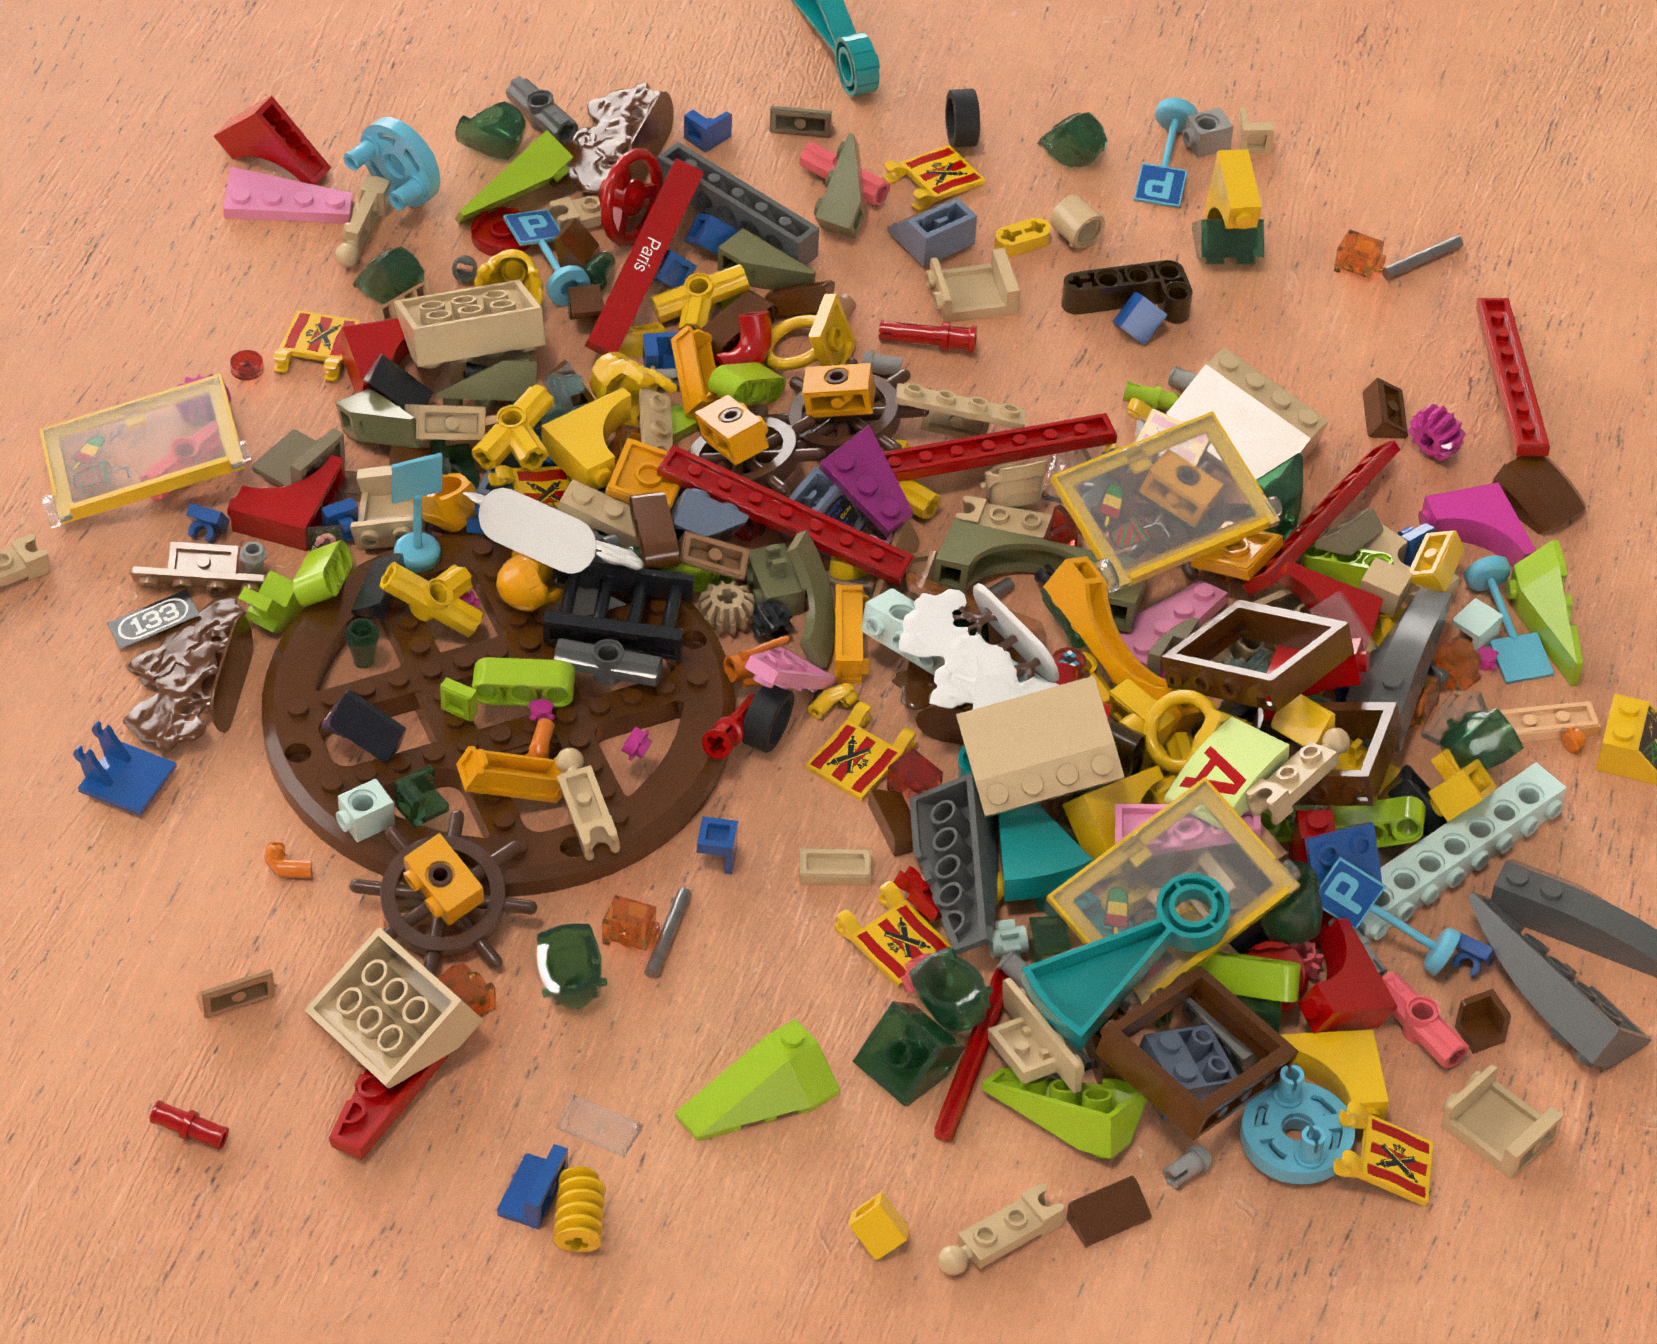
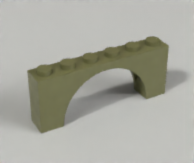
M956 519L953 520L937 554L933 581L966 593L975 582L991 575L1008 572L1037 573L1040 568L1047 572L1044 569L1046 564H1050L1056 571L1065 559L1088 556L1107 582L1108 600L1117 629L1131 632L1146 592L1148 579L1116 592L1092 550ZM1115 556L1123 570L1142 562Z

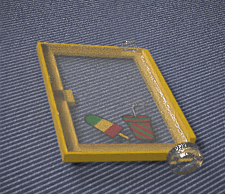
M221 373L39 429L53 494L50 493L42 496V503L51 528L246 468L245 461L251 460L246 441H239Z
M1213 411L1056 473L1050 478L1051 484L1098 561L1093 564L1106 580L1108 593L1117 592L1274 527L1280 522L1278 516L1282 514V505L1279 499L1275 496L1270 498L1265 496Z
M1206 777L1046 897L1048 903L1083 944L1086 945L1154 920L1159 891L1175 876L1185 875L1186 873L1203 874L1215 879L1221 884V887H1224L1230 900L1229 927L1222 940L1215 946L1200 952L1182 951L1170 945L1119 1005L1125 1013L1132 1005L1136 1003L1141 1005L1146 1002L1158 988L1165 989L1169 987L1181 973L1186 972L1188 974L1300 887V884L1296 881L1301 877L1297 866L1290 860H1286L1281 864ZM1186 900L1176 907L1178 915L1184 920L1191 922L1203 920L1210 914L1208 907L1197 900Z

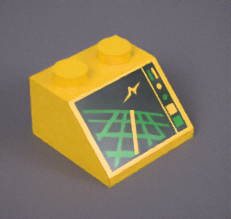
M1614 693L1595 770L1657 785V710L1649 701Z

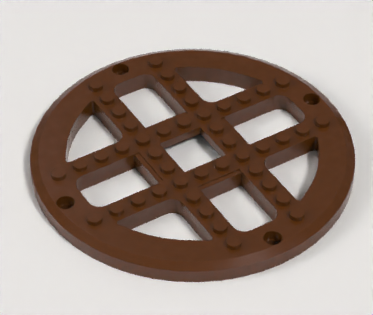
M461 532L435 537L441 547L439 564L427 572L415 574L430 581L454 564L458 567H465L472 575V589L477 593L498 635L497 637L440 652L426 622L419 620L413 615L409 604L394 596L385 620H379L401 666L392 671L320 691L324 677L335 657L345 644L373 619L371 617L352 615L351 610L372 560L394 554V549L350 570L337 596L304 607L287 628L273 653L266 672L262 692L261 717L266 756L273 777L284 798L301 821L322 841L346 858L384 876L391 861L399 854L385 836V830L360 842H356L349 831L344 832L341 829L336 818V812L339 811L338 795L375 778L392 801L441 787H452L459 790L464 796L483 836L481 838L461 835V838L478 844L490 855L511 841H518L521 844L520 853L499 867L504 879L506 897H519L550 893L584 885L612 875L645 858L673 838L701 810L716 788L728 760V756L723 759H714L708 756L702 747L704 734L713 729L715 723L720 718L729 717L735 710L734 684L731 683L723 667L726 655L717 635L701 612L692 602L680 601L675 628L683 629L681 661L665 659L671 673L660 677L658 686L635 684L582 699L574 683L572 702L567 706L553 707L552 714L555 715V719L552 722L555 724L550 740L549 759L557 757L558 753L565 748H575L579 750L584 758L583 767L592 766L607 809L617 830L620 842V850L617 853L612 852L606 843H598L593 847L594 858L589 861L585 859L573 823L544 832L532 831L523 824L511 797L466 792L456 763L468 746H475L476 749H484L486 751L525 756L529 752V746L537 722L530 720L529 715L477 729L473 720L472 722L441 709V683L447 677L466 686L472 685L475 663L482 658L553 660L557 645L543 643V624L535 619L531 611L514 609L506 604L499 595L496 586L497 575L507 560L512 558L513 550L491 540L485 534ZM553 568L554 574L552 579L555 580L557 578V569ZM612 591L611 597L626 605L609 609L606 619L627 621L633 594ZM646 596L641 623L661 626L667 598ZM349 689L390 717L415 710L430 744L395 753L387 763L374 759L357 765L342 766L332 760L323 739L326 736L337 733L335 729L330 727V720L345 692ZM680 719L676 736L657 769L633 794L626 796L599 743L609 738L630 733L635 727L644 729ZM718 742L714 749H717L721 744ZM394 814V826L401 831L410 844L427 837L436 836L439 833L447 835V832L418 825ZM461 859L469 870L474 867L471 863ZM484 877L479 883L483 886L484 895H490V887ZM403 878L401 883L409 885L405 878Z

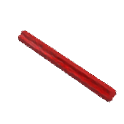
M997 966L934 1127V1136L938 1140L950 1142L954 1139L990 1044L988 1028L997 1025L1004 1007L1003 980L1010 977L1001 969H998Z

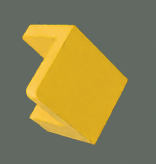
M883 1191L851 1212L849 1227L875 1260L881 1259L908 1239L909 1225Z

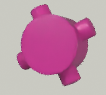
M1481 647L1477 650L1472 664L1480 670L1493 671L1497 668L1495 663L1499 652L1491 647Z
M545 699L529 702L528 707L531 708L530 720L538 722L542 718L551 721L555 719V715L552 714L554 707L552 702Z

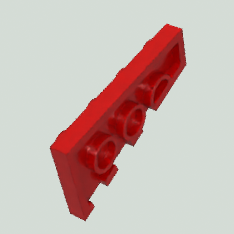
M448 1055L390 1089L366 1068L364 1074H359L354 1085L355 1092L351 1100L346 1101L330 1133L329 1141L331 1147L363 1160L444 1063Z

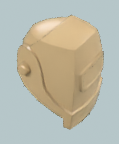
M1046 460L1030 464H1002L996 466L989 471H985V481L980 483V488L986 490V497L990 499L991 504L1034 511L1042 493L1044 474H1046Z

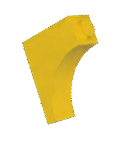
M1249 149L1218 150L1204 208L1205 221H1224L1226 229L1257 228L1262 205Z
M623 387L541 425L542 444L547 450L548 457L571 479L595 490L606 487L615 469V456L608 449L606 442L618 427L631 420V394Z
M1159 765L1063 804L1080 847L1093 861L1115 845V804H1140L1149 788L1164 778ZM1126 861L1100 882L1110 879L1113 884L1121 878L1132 877L1130 870L1133 867Z
M1373 1030L1318 1032L1315 1034H1280L1299 1051L1293 1065L1299 1066L1304 1071V1078L1333 1093L1346 1107L1349 1102L1355 1101L1360 1103L1369 1114L1385 1120L1389 1100Z

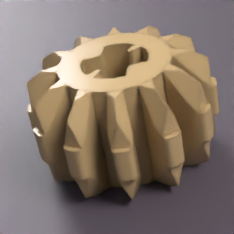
M720 580L718 586L708 584L706 591L701 592L698 610L713 630L716 629L718 636L723 632H729L734 636L736 630L746 632L748 624L753 623L750 617L753 616L756 600L754 594L749 593L747 585L738 587L735 580L731 584H725Z

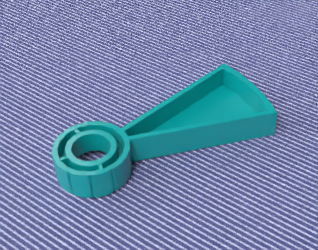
M791 0L835 53L837 73L845 92L850 97L875 92L879 86L880 63L878 55L875 53L873 44L867 34L864 32L856 33L844 1Z
M965 745L958 754V778L972 773ZM1038 803L996 815L1004 901L1026 900L1047 896L1093 861Z
M1186 873L1185 875L1175 876L1159 891L1154 920L1022 967L1021 982L1044 1018L1066 1040L1081 1051L1170 945L1182 951L1200 952L1215 946L1222 940L1229 927L1230 900L1228 893L1224 887H1221L1219 882L1207 875ZM1186 900H1197L1208 907L1210 914L1203 920L1191 922L1180 917L1176 907Z

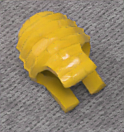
M609 352L597 359L591 370L592 374L589 380V385L596 399L602 398L623 387L631 394V420L622 424L615 431L623 437L634 440H641V429L637 422V417L640 415L639 391L643 387L657 391L658 385L671 395L677 391V385L661 372L653 368H645L644 365H639L636 361L619 352Z

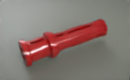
M880 321L879 341L936 345L942 351H948L950 348L968 350L969 354L975 353L977 325L967 328L951 326L949 322L942 323L941 326Z
M756 694L747 696V699L729 717L720 718L715 723L713 729L704 734L702 747L708 756L714 759L726 758L731 753L733 747L743 740V722ZM719 742L721 745L714 749V746Z

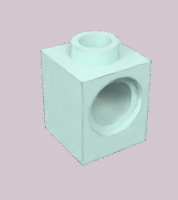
M376 778L338 795L339 811L336 812L338 824L344 832L349 831L356 842L385 830L388 826L395 825L394 802Z

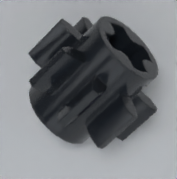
M765 601L754 609L753 616L750 617L754 624L750 628L757 639L763 638L767 643L774 639L788 636L793 627L790 619L794 616L786 604L780 606L778 601Z

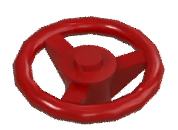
M634 148L621 155L599 188L598 198L600 202L601 224L606 236L617 246L634 245L663 185V173L658 159L647 149ZM635 161H643L649 170L651 184L643 183L639 179L630 180L629 165ZM650 198L641 222L633 231L625 234L628 216L633 217L637 215L642 209L645 199Z

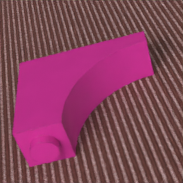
M1499 482L1424 497L1422 511L1418 515L1420 526L1427 523L1435 527V532L1457 531L1461 542L1485 548L1496 555L1505 557L1512 568L1513 565L1536 551Z

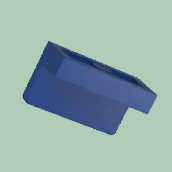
M553 1144L546 1159L529 1153L525 1154L497 1208V1215L539 1230L557 1194L559 1175L562 1171L568 1169V1148Z

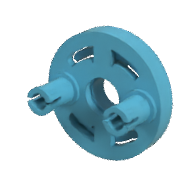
M382 117L376 120L363 131L360 144L344 154V163L350 170L357 171L365 164L371 176H378L391 181L387 195H389L391 205L397 210H403L406 206L419 207L433 198L439 191L441 179L434 153L414 129L396 118Z
M1286 1065L1280 1071L1279 1083L1274 1084L1247 1103L1240 1127V1141L1248 1159L1264 1174L1291 1184L1318 1183L1336 1174L1333 1171L1334 1160L1336 1158L1341 1160L1342 1153L1345 1150L1352 1151L1355 1128H1347L1340 1125L1338 1120L1339 1112L1341 1110L1346 1111L1347 1107L1337 1096L1320 1086L1303 1082L1305 1077L1304 1071L1297 1065H1291L1290 1073L1287 1075L1288 1066ZM1290 1129L1302 1130L1301 1141L1289 1138L1284 1132ZM1342 1131V1139L1339 1145L1340 1132Z

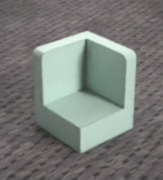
M1475 598L1453 618L1452 625L1473 638L1470 656L1475 658L1479 648L1489 647V641L1498 638L1503 614Z

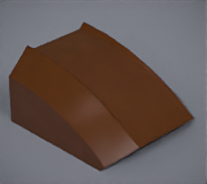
M1518 456L1509 463L1504 464L1493 479V483L1499 482L1519 520L1537 534L1562 525L1586 508V504L1578 490L1563 471L1547 456Z

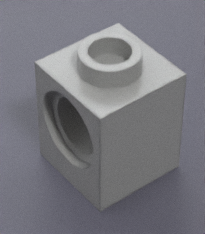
M1220 107L1188 115L1186 127L1183 130V140L1197 158L1215 154L1218 150H1230L1233 125Z

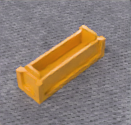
M687 325L671 339L685 415L696 419L695 412L721 398L707 388L709 378L716 369L711 341H713L712 335L700 329L693 330L691 326Z
M835 585L834 677L837 678L835 684H862V674H869L870 660L863 658V632L861 631L863 611L866 602L869 601V596L863 595V585Z
M468 746L456 763L466 792L558 803L563 796L557 779V775L563 774V772L556 766V757L554 759L486 751L484 749H476L475 746Z

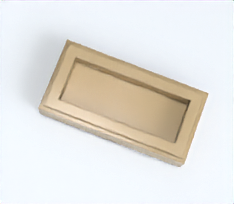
M799 849V884L871 885V850Z

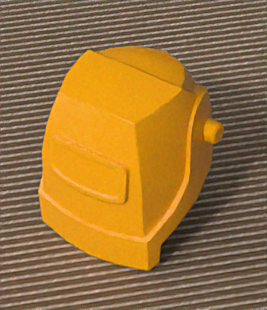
M460 473L442 474V492L422 497V518L444 531H460L467 525V519L475 516L476 504L465 496L463 492L478 493L477 489L471 481Z

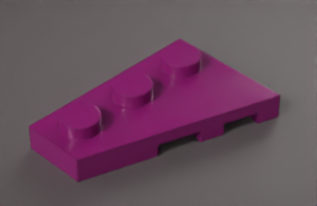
M870 425L820 462L819 469L886 537L912 518L913 511Z

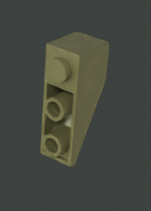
M849 133L846 141H842L838 147L837 164L835 169H831L827 175L825 182L827 189L823 198H819L816 202L814 216L820 228L855 239L866 212L859 144L854 134Z
M744 228L718 247L717 271L720 272L740 264L746 273L750 287L773 290L780 287L815 282L816 271Z
M502 360L436 392V398H442L443 405H463V399L476 400V406H496V400L509 401V405H514L529 387H533L536 384L537 361Z
M368 388L335 402L342 431L356 441L416 449L422 447L420 439H416L415 417L373 389Z

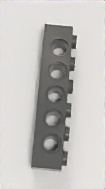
M676 142L657 156L663 173V183L676 158L704 172L689 203L690 206L701 213L712 215L738 231L744 228L770 245L784 251L802 264L807 265L818 256L820 228L680 142Z

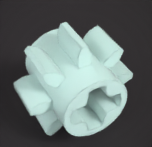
M1015 919L995 921L996 930L992 931L991 941L988 943L992 958L1000 957V960H1002L1012 949L1021 958L1020 953L1029 951L1028 936L1024 925L1016 926Z

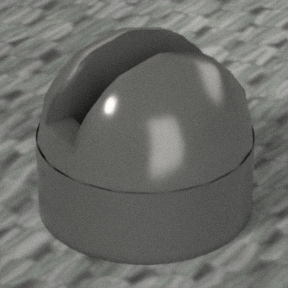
M468 255L457 257L452 264L454 277L461 282H468L475 278L478 270L476 261ZM457 264L473 266V270L457 268Z

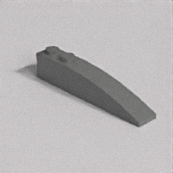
M1419 589L1370 657V670L1365 672L1361 685L1350 686L1345 702H1397L1402 733L1395 752H1401L1453 600V593ZM1360 739L1363 741L1362 745L1369 748L1372 739Z
M973 773L909 797L913 852L922 867V874L926 883L931 887L932 898L936 907L940 909L941 920L957 955L990 943L997 903L998 873L994 816L985 818Z
M1514 859L1505 862L1493 886L1491 900L1523 927L1657 978V929L1612 905L1580 884Z
M1471 892L1468 896L1470 904L1500 963L1520 992L1552 1026L1549 1030L1551 1034L1565 1044L1569 1042L1577 1050L1574 1055L1583 1064L1590 1068L1596 1065L1609 1069L1650 1043L1651 1039L1594 986L1588 987L1581 981L1573 979L1577 972L1567 963L1563 964L1553 956H1546L1550 950L1546 945L1528 933L1522 935L1521 932L1524 930V927L1487 896Z

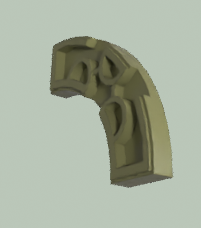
M806 530L796 534L786 553L796 571L801 590L807 592L809 600V611L805 612L804 632L799 645L809 661L823 669L828 665L834 645V604L824 565L813 540Z

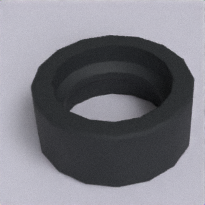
M975 89L949 90L945 108L946 131L951 147L977 146L980 135V109Z
M764 685L759 688L743 722L744 737L742 742L765 753L771 752L775 748L787 727L793 710V692L776 685L773 688H768Z

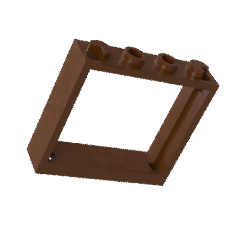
M1237 600L1161 657L1167 687L1179 690H1193L1205 696L1278 712L1354 654L1349 622ZM1241 637L1301 650L1270 674L1210 661ZM1268 695L1271 697V702L1266 699Z
M1315 702L1335 714V728H1341L1346 731L1350 739H1372L1361 770H1331L1293 805L1374 806L1402 733L1397 702ZM1262 708L1257 709L1252 721V727L1277 739H1289L1271 728L1272 721H1264ZM1364 791H1366L1367 797H1357V795H1363Z
M1200 965L1188 974L1183 972L1178 975L1169 987L1155 990L1143 1004L1139 1005L1136 1003L1132 1005L1125 1015L1117 1021L1114 1019L1108 1021L1099 1032L1102 1034L1095 1054L1194 1141L1280 1081L1281 1069L1287 1065L1289 1073L1290 1066L1293 1065L1299 1051ZM1189 998L1194 1000L1261 1059L1202 1101H1199L1130 1039V1037Z

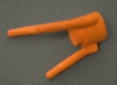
M786 635L752 649L726 656L723 667L731 683L740 681L742 688L761 687L762 685L753 679L755 674L745 669L750 656L760 652L764 654L767 650L772 652L774 648L779 649L781 644L790 640L789 636Z

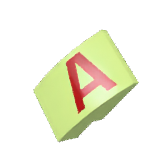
M1231 717L1200 746L1186 763L1166 793L1165 802L1171 803L1206 777L1238 815L1242 816L1249 810L1246 801L1247 790L1261 778L1267 780L1289 760V744ZM1202 804L1190 813V815L1221 831L1224 830Z

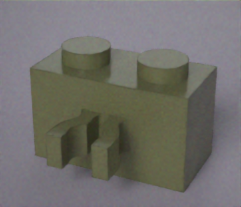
M785 543L750 550L743 582L744 585H750L751 594H754L756 600L755 608L765 601H778L780 606L786 604L793 616L804 614L805 592L801 590L796 571L786 553L787 547Z

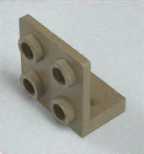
M333 428L325 436L315 441L294 429L252 464L253 472L281 487L309 477L319 470L331 455L344 458L345 463L344 433Z

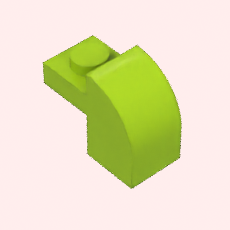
M272 570L266 576L259 592L244 586L238 599L249 605L246 610L248 611L246 615L247 620L274 633L284 631L302 609L294 594L293 580Z

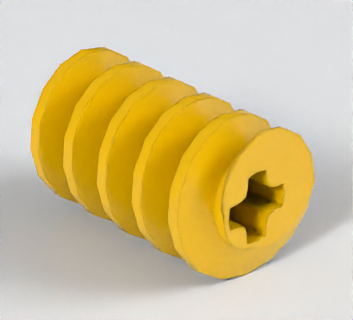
M570 1167L559 1175L553 1242L555 1246L565 1251L591 1252L601 1246L600 1234L603 1229L601 1222L604 1219V1211L602 1209L605 1207V1198L603 1196L606 1194V1185L599 1180V1175L596 1171L589 1167Z

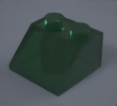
M1201 219L1192 222L1197 259H1205L1206 265L1224 264V259L1236 258L1237 264H1255V258L1264 257V219H1259L1257 228L1226 229L1223 219Z
M1300 453L1295 454L1256 479L1263 491L1262 497L1267 509L1278 522V525L1264 531L1282 535L1283 541L1297 527L1301 511L1303 456ZM1248 505L1245 520L1254 516Z
M892 1001L853 1059V1062L901 1104L909 1106L946 1078L966 1047L915 1004Z

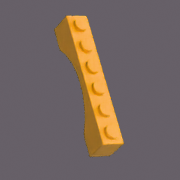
M1088 556L1065 559L1043 587L1051 596L1052 602L1060 608L1069 620L1072 629L1081 636L1090 648L1091 654L1099 660L1108 672L1111 681L1115 685H1119L1124 680L1130 679L1156 701L1170 692L1179 690L1167 687L1166 679L1157 676L1142 665L1129 650L1120 636L1112 616L1108 600L1107 582ZM1185 703L1171 707L1168 711L1175 716V723L1168 738L1173 736L1175 732H1187L1203 714L1201 710L1194 705Z

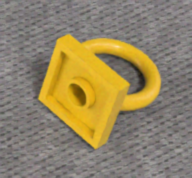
M837 293L824 294L817 315L792 317L779 323L772 329L771 348L765 360L766 365L782 371L800 369L817 360L820 366L845 365L846 360L851 358L857 341ZM800 328H812L808 336L812 349L806 353L790 358L778 357L773 353L775 344L784 335Z
M1176 690L1161 697L1150 709L1143 730V734L1146 735L1145 748L1150 758L1160 768L1168 772L1180 773L1200 746L1229 718L1234 717L1250 726L1252 723L1217 710L1205 695L1197 691ZM1183 703L1194 705L1201 710L1205 716V721L1193 739L1188 758H1171L1163 752L1158 742L1157 731L1160 720L1166 711L1175 705Z

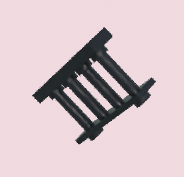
M591 562L583 571L573 574L557 570V584H563L564 589L559 611H545L543 643L557 644L558 639L563 638L596 644L601 640L612 639L618 641L626 651L663 657V659L681 661L683 629L675 628L680 601L693 602L694 575L644 568L634 570L622 565ZM578 587L599 589L593 617L572 614ZM612 591L633 594L627 621L606 619ZM646 596L667 598L661 626L641 623Z

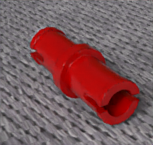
M161 1100L155 1103L150 1114L149 1121L151 1123L179 1133V1137L184 1140L192 1138L213 1146L218 1150L222 1149L229 1134L228 1127L200 1117L199 1112L195 1110L187 1112L168 1105Z

